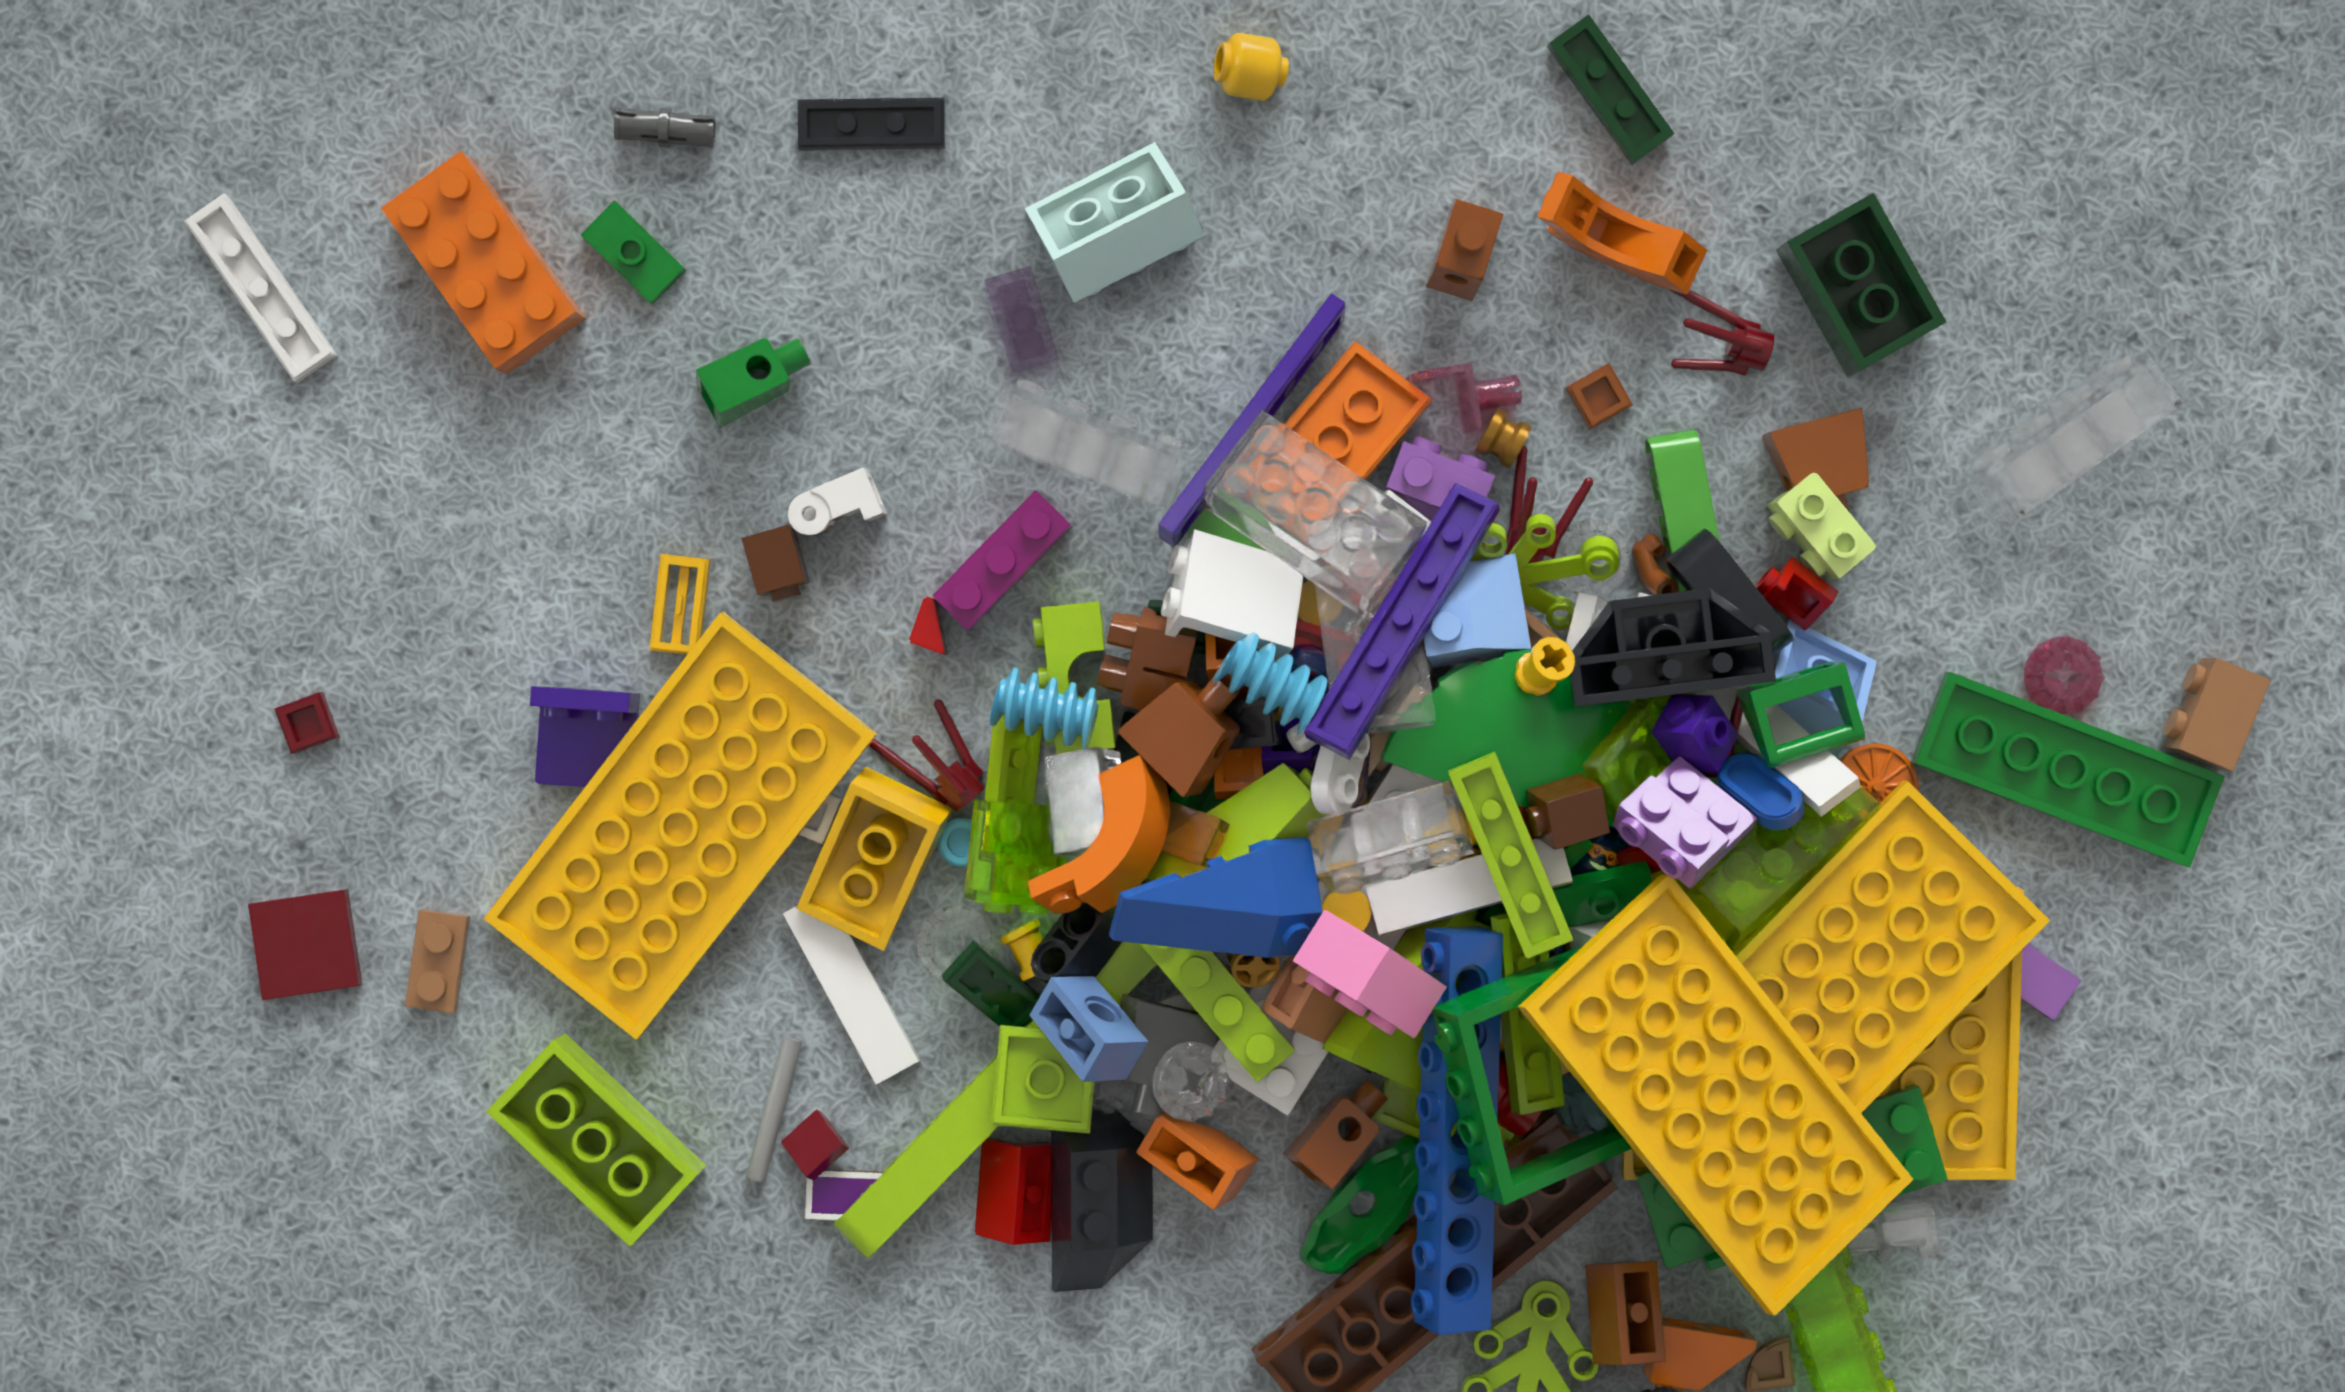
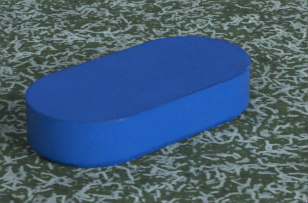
M1750 753L1730 756L1724 761L1717 773L1719 787L1757 817L1756 822L1764 828L1770 830L1787 829L1794 826L1802 818L1805 808L1799 787L1775 768H1768L1765 761L1759 756Z

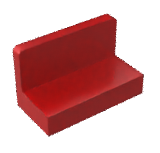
M987 1138L981 1145L975 1221L976 1235L1010 1245L1049 1242L1051 1227V1143H1011L995 1138Z

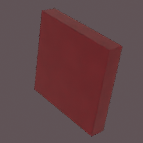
M348 889L248 904L262 1000L362 985Z

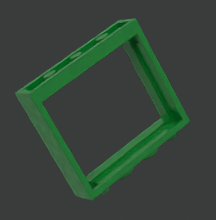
M1584 945L1438 1004L1432 1010L1438 1035L1434 1036L1438 1047L1443 1052L1448 1071L1445 1074L1446 1086L1451 1096L1455 1099L1459 1115L1457 1130L1461 1140L1467 1147L1471 1163L1468 1171L1469 1177L1475 1179L1478 1194L1502 1205L1509 1204L1632 1149L1606 1117L1608 1127L1509 1170L1474 1029L1475 1024L1518 1007Z

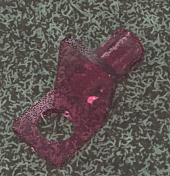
M1472 363L1418 371L1406 377V380L1412 384L1453 377L1463 434H1470L1482 429L1481 410L1511 405L1519 406L1522 401V390L1509 393L1501 392L1521 386L1517 375L1512 374L1507 377L1476 381L1473 375Z

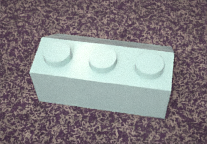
M1155 142L1025 208L1074 303L1087 296L1097 294L1103 288L1130 274L1140 272L1146 266L1173 252L1185 249L1189 244L1205 236L1186 191Z

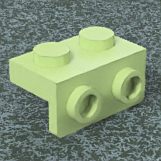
M1817 473L1809 474L1791 490L1779 494L1766 505L1773 513L1768 518L1771 526L1784 540L1788 541L1792 537L1804 551L1799 556L1801 562L1819 577L1824 575L1827 580L1840 579L1876 548L1872 539Z

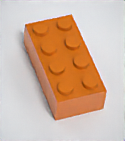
M458 152L381 207L384 214L496 370L509 374L586 319L476 162L464 152Z

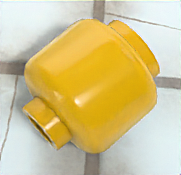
M1234 33L1226 43L1221 42L1216 50L1213 77L1215 81L1220 82L1223 92L1228 96L1266 101L1273 95L1276 87H1283L1285 85L1289 61L1288 58L1282 57L1281 48L1275 39L1245 33Z

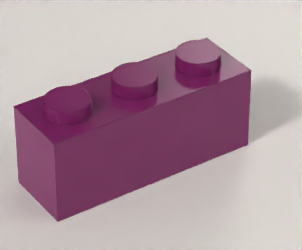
M1035 490L932 596L966 630L972 631L1073 527Z

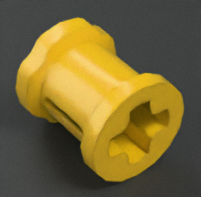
M1555 637L1541 639L1532 647L1531 652L1524 654L1516 662L1514 678L1517 685L1526 693L1536 696L1548 694L1556 686L1557 682L1564 680L1572 673L1575 666V656L1565 641Z
M1038 918L1023 924L999 938L1002 945L1009 946L1022 970L1019 973L1021 981L1035 976L1031 967V959L1035 949L1043 940L1038 929L1041 925Z

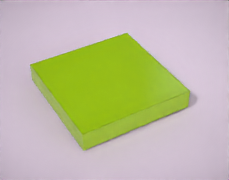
M1000 1025L991 1125L1090 1133L1095 1081L1082 1082L1040 1028Z

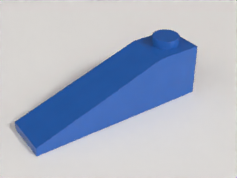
M1307 837L1263 840L1249 845V853L1228 861H1225L1222 856L1206 861L1207 868L1182 878L1178 874L1172 873L1120 892L1109 936L1113 941L1267 958L1296 955L1323 913L1312 843Z

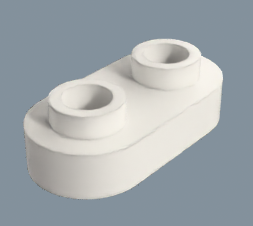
M1367 732L1350 760L1320 746L1311 781L1312 801L1320 813L1345 814L1355 802L1358 795V782L1364 759L1370 749V739Z

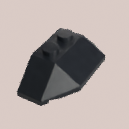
M1710 588L1608 601L1572 650L1575 656V666L1570 674L1574 707L1776 682L1770 631L1756 623Z
M1093 1093L1090 1133L1051 1130L1052 1291L1054 1292L1102 1288L1153 1240V1165L1136 1153L1145 1135L1098 1093Z

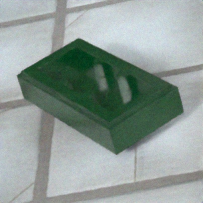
M975 940L966 947L941 975L945 983L999 1027L1000 1025L1025 1027L1031 1021L1030 1013L1041 996L1025 981H1021L1020 977Z

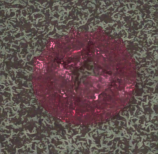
M2069 636L2054 637L2042 642L2031 652L2024 668V682L2029 696L2037 705L2060 714L2083 711L2085 707L2099 697L2098 692L2102 681L2105 679L2100 665L2101 657L2095 654L2087 642ZM2064 661L2068 662L2069 670L2077 671V674H2084V679L2068 682L2066 690L2062 689V682L2060 680L2046 677V672L2062 669Z

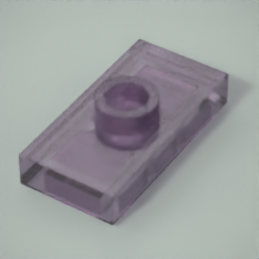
M1028 266L985 279L984 281L1012 374L1060 361L1032 267Z

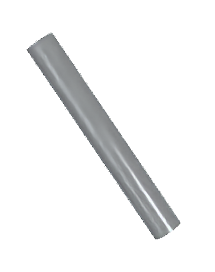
M783 1036L746 1178L750 1180L765 1182L802 1044L800 1039Z

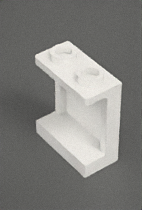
M1194 529L1183 546H1175L1170 558L1168 572L1174 574L1173 587H1169L1161 609V615L1167 617L1165 635L1175 638L1183 627H1187L1236 642L1238 639L1242 640L1250 633L1255 632L1259 636L1257 645L1259 650L1269 643L1276 646L1274 662H1276L1283 655L1289 654L1293 649L1305 563Z

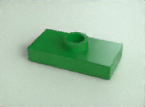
M615 200L581 234L652 305L686 271Z
M1642 861L1572 876L1573 883L1553 888V891L1570 928L1613 919L1651 884V874L1647 862Z

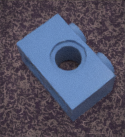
M1095 976L1051 977L1030 1013V1017L1082 1082L1126 1080L1149 1042Z

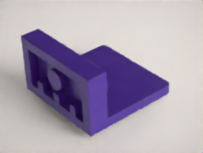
M531 686L530 706L540 707L535 771L536 783L585 787L639 718L640 693Z

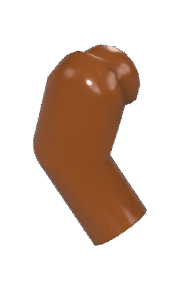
M1650 533L1644 536L1642 541L1636 540L1631 550L1640 582L1653 595L1678 592L1677 582L1664 572L1655 561L1665 554L1666 547L1661 544V540L1655 534Z

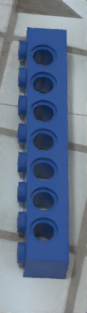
M1480 926L1426 928L1425 944L1421 951L1422 966L1427 974L1447 986L1436 1005L1502 978L1503 933ZM1461 973V982L1459 986L1455 988L1456 979L1458 975ZM1432 1011L1423 1024L1422 1044L1418 1050V1061L1421 1067V1093L1417 1098L1420 1135L1419 1143L1415 1150L1416 1164L1419 1169L1418 1192L1414 1197L1417 1237L1412 1249L1416 1270L1415 1290L1411 1296V1309L1415 1323L1437 1335L1491 1329L1495 1201L1478 1194L1475 1179L1469 1177L1468 1171L1471 1163L1467 1147L1461 1140L1457 1128L1451 1137V1130L1459 1120L1455 1099L1451 1096L1446 1086L1445 1074L1448 1071L1443 1052L1438 1047L1434 1036L1438 1035ZM1501 1014L1474 1025L1497 1118ZM1456 1172L1455 1179L1453 1183L1449 1186L1450 1179L1452 1175ZM1454 1222L1453 1229L1448 1234L1449 1227ZM1452 1272L1450 1280L1446 1283L1449 1274Z

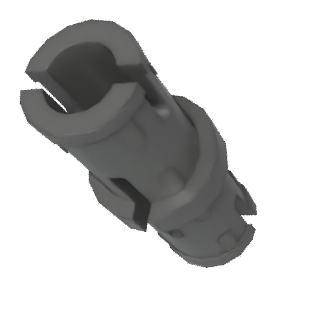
M616 108L615 140L657 142L659 147L669 148L670 144L714 147L713 138H715L716 117L713 115L672 113L671 108H661L660 112Z

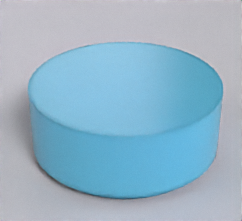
M958 818L948 822L938 841V849L944 860L957 867H967L978 862L982 826L968 818Z

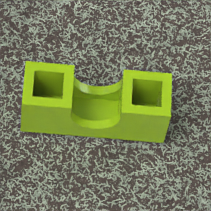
M1100 601L1041 607L1042 618L1033 619L1036 648L1045 647L1047 666L1038 667L1041 689H1044L1050 679L1054 677L1057 678L1058 693L1063 694L1071 683L1070 670L1075 660L1089 652L1106 651ZM1111 699L1097 700L1099 704L1098 713L1087 750H1083L1081 735L1078 736L1072 746L1064 745L1062 730L1059 731L1053 741L1046 740V745L1055 744L1056 754L1116 748Z

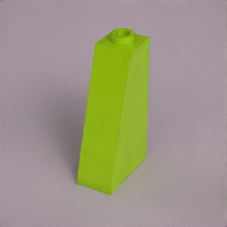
M1282 763L1167 838L1156 863L1147 876L1151 881L1172 873H1176L1182 878L1206 869V861L1222 856L1225 861L1245 855L1249 853V845L1263 840L1308 837L1328 815L1320 813L1313 804L1311 797L1313 772L1307 768L1298 772Z
M1474 910L1410 928L1393 950L1424 971L1421 962V951L1425 944L1426 928L1480 926L1490 930L1492 928L1476 921L1478 911ZM1461 973L1458 975L1456 979L1455 988H1457L1461 982ZM1368 1009L1363 1017L1348 1010L1326 1040L1323 1050L1421 1092V1067L1418 1061V1050L1422 1044L1423 1026L1415 1039L1398 1028L1390 1036L1366 1020L1371 1012Z

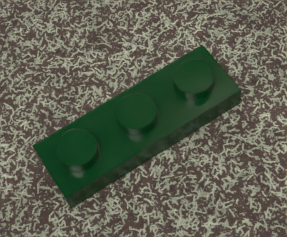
M1589 14L1549 42L1547 48L1631 165L1638 162L1675 134Z

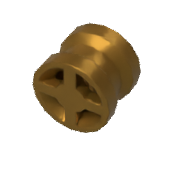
M1497 408L1474 451L1481 455L1490 453L1499 459L1500 465L1510 469L1522 449L1532 425L1524 421L1515 423L1508 419L1505 411Z
M1226 953L1233 977L1237 983L1244 987L1257 988L1271 983L1278 976L1281 968L1279 957H1245L1246 955Z

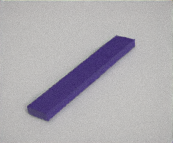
M1332 293L1329 295L1159 522V538L1171 547L1178 545L1343 324L1346 309L1343 300Z
M1457 483L1453 485L1306 727L1304 734L1307 739L1348 760L1351 759L1430 628L1434 617L1439 613L1500 511L1499 503Z

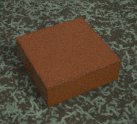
M1610 363L1565 388L1589 430L1633 406Z

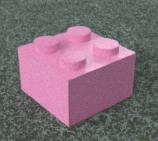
M1324 910L1293 959V962L1310 972L1305 982L1331 997L1335 989L1339 992L1334 1000L1361 1017L1364 1016L1368 1009L1371 1012L1366 1020L1390 1036L1398 1028L1415 1039L1447 986L1391 948L1327 910Z

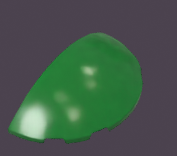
M1529 649L1504 651L1503 657L1490 659L1482 663L1469 661L1438 679L1439 686L1426 696L1420 704H1411L1391 732L1380 757L1388 763L1453 785L1448 770L1495 752L1517 805L1526 808L1529 807L1526 789L1582 773L1602 786L1609 827H1613L1619 805L1651 775L1655 778L1657 777L1651 749V739L1635 706H1632L1626 700L1574 707L1570 674L1564 680L1557 682L1556 686L1548 694L1536 696L1524 692L1517 685L1514 673L1516 671V662L1524 654L1531 652Z

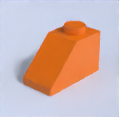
M1164 1111L1161 1112L1160 1117H1156L1136 1152L1213 1210L1237 1197L1259 1160L1258 1157L1221 1130Z
M1662 1317L1666 1362L1645 1363L1644 1374L1650 1383L1655 1384V1388L1664 1386L1684 1392L1685 1389L1700 1391L1756 1350L1757 1340L1746 1330Z

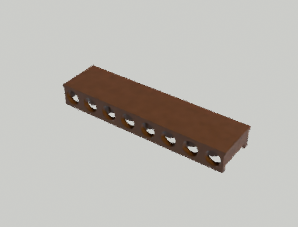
M1556 1108L1542 1110L1534 1125L1524 1136L1518 1137L1514 1135L1510 1140L1508 1137L1503 1142L1509 1170L1581 1138ZM1598 1163L1509 1204L1502 1205L1495 1202L1492 1291L1618 1189V1186L1612 1180L1613 1177L1602 1163ZM1416 1214L1402 1224L1386 1243L1375 1251L1363 1256L1251 1348L1255 1354L1256 1361L1268 1371L1284 1392H1371L1439 1336L1415 1323L1411 1309V1296L1415 1290L1416 1267L1413 1262L1412 1249L1417 1237ZM1454 1222L1450 1225L1448 1234L1452 1231ZM1452 1272L1449 1274L1446 1283L1450 1280Z

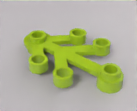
M1536 514L1528 519L1525 533L1508 555L1516 554L1524 603L1546 614V621L1551 628L1566 630L1570 628L1575 609L1573 601L1563 596L1556 597L1534 584L1583 574L1593 580H1606L1614 575L1619 568V548L1609 537L1593 536L1583 542L1577 555L1527 564L1539 548L1549 547L1556 538L1554 520L1548 515ZM1492 523L1469 562L1502 555L1507 547L1505 529L1498 524ZM1538 527H1544L1549 530L1544 535H1536L1532 531ZM1493 536L1497 537L1500 541L1496 544H1487L1483 540ZM1595 560H1605L1608 562L1604 565L1592 564ZM1557 610H1565L1569 614L1564 617H1558L1553 613Z
M1540 1280L1532 1283L1522 1295L1521 1308L1491 1326L1490 1330H1481L1474 1333L1472 1343L1476 1353L1482 1358L1493 1359L1502 1352L1504 1341L1530 1327L1526 1346L1483 1373L1467 1376L1462 1383V1392H1468L1469 1387L1476 1382L1486 1386L1485 1392H1492L1518 1375L1515 1392H1536L1539 1378L1548 1392H1571L1546 1353L1550 1331L1568 1355L1567 1365L1571 1374L1576 1379L1587 1381L1597 1374L1599 1364H1593L1592 1351L1583 1347L1566 1320L1570 1312V1299L1560 1284L1551 1280ZM1544 1298H1551L1555 1301L1553 1311L1548 1314L1540 1313L1537 1308L1538 1303ZM1485 1335H1493L1497 1339L1495 1347L1491 1350H1483L1479 1347V1341ZM1583 1356L1589 1357L1591 1359V1366L1587 1371L1579 1372L1575 1370L1574 1364L1578 1358Z

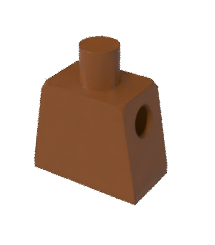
M1453 198L1426 287L1473 301L1483 281L1504 213ZM1448 274L1457 275L1463 277L1466 280L1456 279L1449 276Z
M1862 408L1782 428L1762 435L1765 446L1786 491L1791 490L1809 474L1817 473L1850 513L1846 493L1869 487Z
M1223 677L1217 683L1212 682L1211 679L1203 689L1193 681L1176 682L1117 731L1182 797L1202 793L1240 731L1239 725L1224 711L1240 693L1239 690L1234 694L1228 692L1231 680L1227 677Z
M1367 1080L1361 1084L1349 1099L1345 1096L1334 1095L1285 1150L1283 1155L1316 1185L1333 1190L1381 1130L1371 1118L1388 1098ZM1343 1118L1348 1121L1350 1126L1349 1134L1344 1139L1338 1133V1125Z

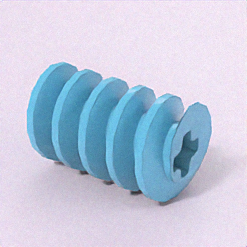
M1255 632L1250 633L1242 640L1238 639L1221 663L1212 682L1217 683L1227 674L1230 675L1231 682L1228 692L1234 694L1246 685L1249 687L1246 698L1247 704H1252L1261 696L1265 697L1263 714L1267 716L1277 707H1281L1283 711L1280 724L1285 726L1297 717L1300 719L1297 735H1299L1308 725L1324 698L1327 678L1320 675L1308 683L1310 668L1305 664L1291 673L1293 657L1287 653L1274 662L1276 646L1272 643L1256 651L1259 636Z
M1014 667L1007 678L1002 679L999 683L990 713V725L995 726L1004 714L1007 730L1014 731L1023 719L1026 735L1033 736L1042 724L1045 740L1053 741L1059 731L1062 730L1064 745L1072 746L1078 736L1081 735L1083 750H1087L1094 731L1099 707L1096 699V690L1090 687L1083 699H1079L1076 683L1071 682L1065 692L1060 694L1058 693L1057 678L1054 677L1050 679L1044 689L1039 688L1038 673L1035 672L1031 674L1025 684L1020 683L1019 668Z

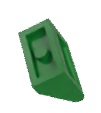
M1830 661L1777 677L1776 682L1754 684L1737 689L1741 708L1768 768L1865 739V731L1846 663ZM1829 689L1845 725L1775 745L1765 708Z

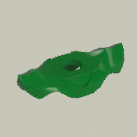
M1411 1135L1403 1136L1368 1158L1331 1195L1317 1214L1299 1251V1257L1304 1264L1319 1272L1340 1274L1345 1272L1358 1258L1375 1251L1395 1234L1410 1213L1415 1194L1418 1192L1419 1168L1416 1164L1415 1150L1419 1141L1416 1137ZM1361 1191L1373 1193L1374 1204L1368 1212L1360 1215L1350 1212V1201L1357 1193Z

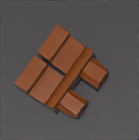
M1148 607L1143 608L1141 617L1114 613L1106 643L1131 649L1132 652L1130 660L1105 654L1097 685L1122 693L1120 705L1142 710L1176 682L1187 681L1199 631L1183 627L1175 638L1165 635L1167 617L1157 615L1154 610Z

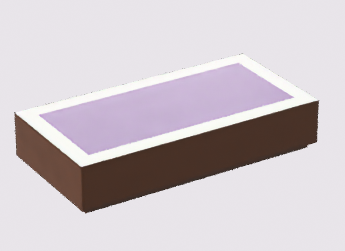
M826 1169L814 1181L807 1178L805 1219H839L884 1172Z

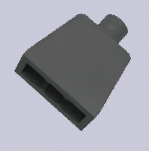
M1123 994L1120 1008L1149 1041L1126 1079L1138 1083L1131 1110L1149 1116L1160 1117L1167 1090L1192 1095L1195 1092L1218 1040V1036L1196 1011Z

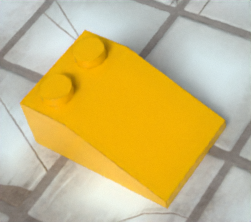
M865 767L849 785L796 909L884 951L936 849L953 808Z

